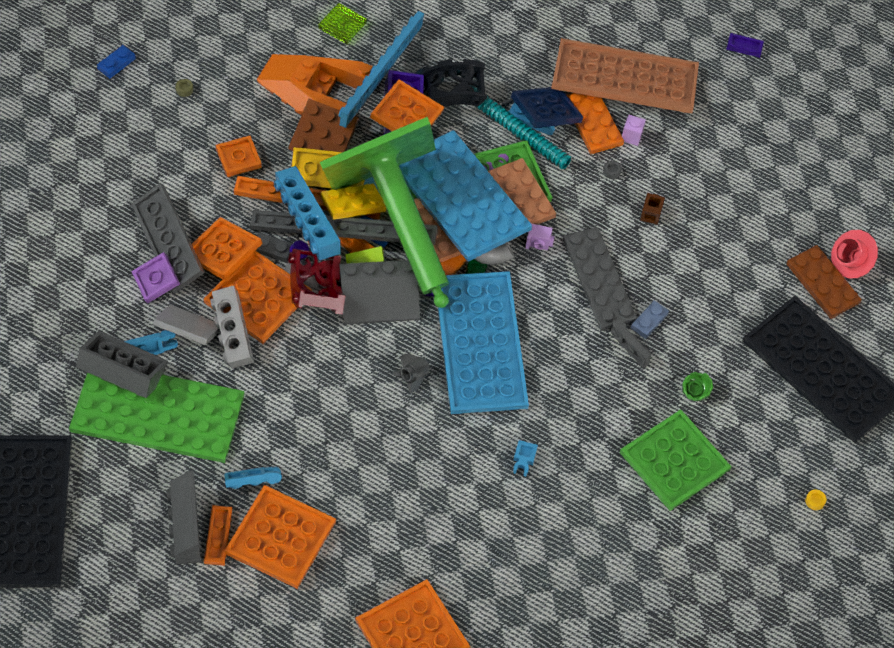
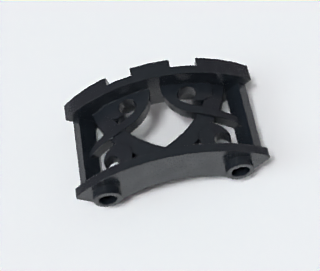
M450 59L439 61L437 65L430 68L427 65L414 73L424 75V86L426 88L424 89L423 87V94L444 107L451 105H472L478 107L487 99L483 72L485 69L484 62L463 59V62H453ZM451 76L453 80L460 82L449 92L436 88L443 82L445 77ZM472 86L477 87V92H474Z

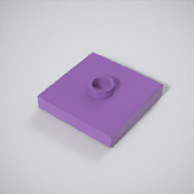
M164 252L132 271L142 296L147 303L180 285L167 254Z

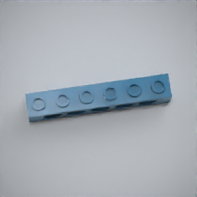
M294 166L275 172L276 180L274 181V187L276 191H280L283 203H287L288 211L291 216L295 217L298 229H302L303 237L306 242L310 243L312 253L317 255L319 261L341 254L340 240L297 167Z

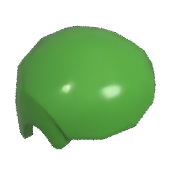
M693 372L686 376L682 383L683 393L692 401L706 399L713 389L712 379L707 373Z

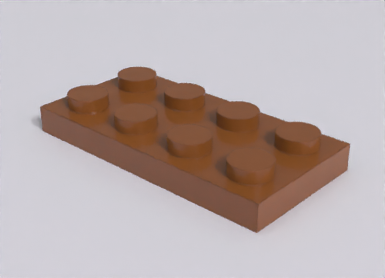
M818 245L787 260L786 265L830 319L861 303L862 299Z

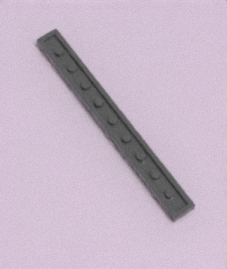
M253 210L250 222L252 230L303 234L302 229H298L295 217L291 216L290 213ZM326 216L338 237L400 242L391 221L357 218L333 220L331 216ZM424 224L432 244L435 245L438 231L437 225Z

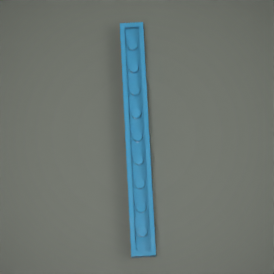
M417 11L414 17H410L408 25L404 26L401 34L395 37L392 46H388L385 55H381L378 64L372 67L369 76H365L362 85L356 88L353 97H349L347 105L340 109L338 115L340 117V126L345 128L348 126L421 29L424 13Z

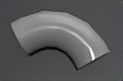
M506 242L474 260L491 265L509 261L515 258L510 245Z

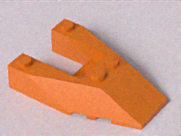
M272 54L257 78V82L272 94L275 93L279 96L282 102L288 103L298 114L302 115L308 99L340 110L347 103L328 96L336 81L357 88L362 85L365 76H369L373 66L353 60L306 55Z

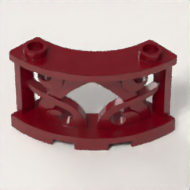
M293 249L290 252L288 263L291 264L292 303L297 308L302 309V305L331 309L335 314L343 315L346 295L343 294L341 287L337 286L336 281L340 280L341 256L335 255L329 257L326 261L318 263L317 255L313 254L312 251ZM301 254L312 257V267L308 258L305 260V265L300 263ZM313 275L321 286L326 287L321 289L318 294L312 292L303 284Z

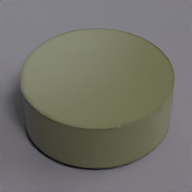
M181 79L175 85L176 93L181 97H188L194 91L193 83L188 79Z

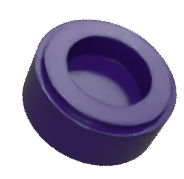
M301 240L294 242L290 246V252L293 249L309 251L308 245ZM301 254L300 260H303L308 255Z

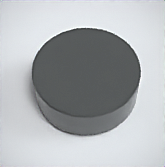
M609 161L605 163L603 174L606 178L617 179L621 175L622 167L618 162Z

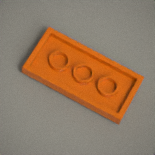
M577 93L566 95L583 116L582 123H575L590 155L624 144V140L601 97Z

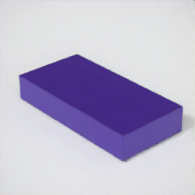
M730 33L726 50L760 58L764 41Z

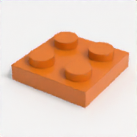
M251 136L215 145L227 177L262 168L261 160Z

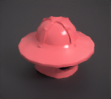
M850 230L842 234L835 241L831 252L832 264L842 276L849 279L860 278L866 275L874 267L878 258V247L875 239L869 233L862 230Z

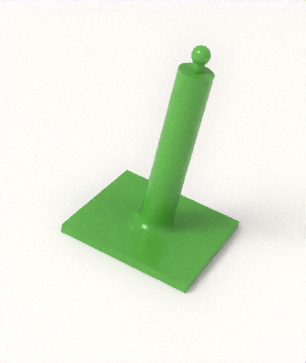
M425 117L320 162V165L331 188L334 190L347 188L370 177L374 178L422 293L428 294L433 292L435 306L444 308L448 305L449 299L442 292L441 288L448 285L449 281L399 167L401 164L436 150L431 124L428 117Z

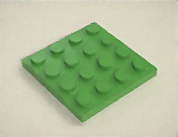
M681 409L620 449V454L669 511L730 471L732 467Z

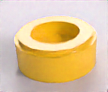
M817 489L809 491L805 499L806 505L812 510H821L827 501L826 495Z

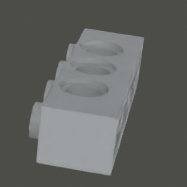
M230 286L212 291L213 298L210 301L213 310H216L217 313L214 319L217 328L220 327L221 331L218 337L221 346L224 345L225 352H222L225 364L228 363L233 369L254 363L237 289L235 286ZM226 307H231L229 312L223 313ZM235 324L233 330L227 331L230 325ZM239 342L237 348L231 349L233 343Z

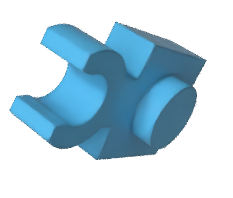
M521 440L518 441L513 460L517 461L513 468L514 474H516L518 468L524 469V476H527L529 471L528 465L533 466L538 445Z

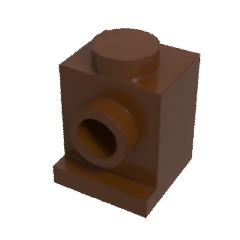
M647 193L640 221L658 225L665 197Z

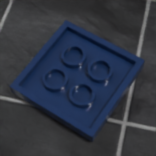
M552 87L512 91L511 98L534 128L582 123V114L563 91L551 89Z

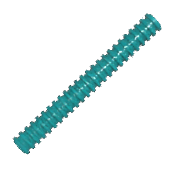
M488 96L478 106L479 110H482L491 119H495L501 126L503 125L505 129L507 128L509 132L512 131V134L516 135L520 140H527L530 147H533L535 151L538 150V153H542V156L548 160L551 159V162L559 166L561 170L569 165L571 161L570 155L562 152V149H558L552 142L549 143L548 139L536 133L526 123L523 124V121H519V118L506 111L505 108H502L494 100L489 99Z

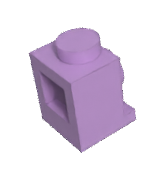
M532 224V230L528 233L525 249L535 247L539 250H548L549 246L553 247L555 236H552L553 228Z

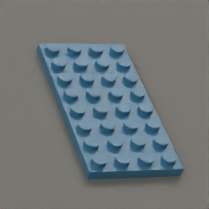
M454 130L434 139L436 150L399 165L408 187L422 202L467 262L532 230V224Z
M510 271L446 275L449 284L441 289L447 295L449 302L446 307L438 308L450 413L461 414L528 409L529 402Z

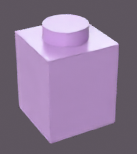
M628 115L622 134L624 142L636 146L639 145L645 119Z

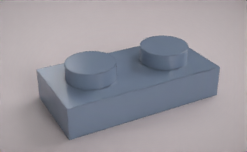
M654 300L633 322L631 329L646 339L667 317L669 310Z

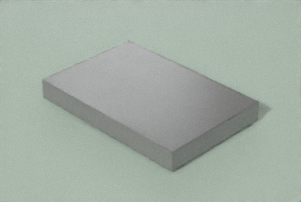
M171 304L156 316L153 321V325L203 345L208 344L220 332V327L217 328L214 321Z

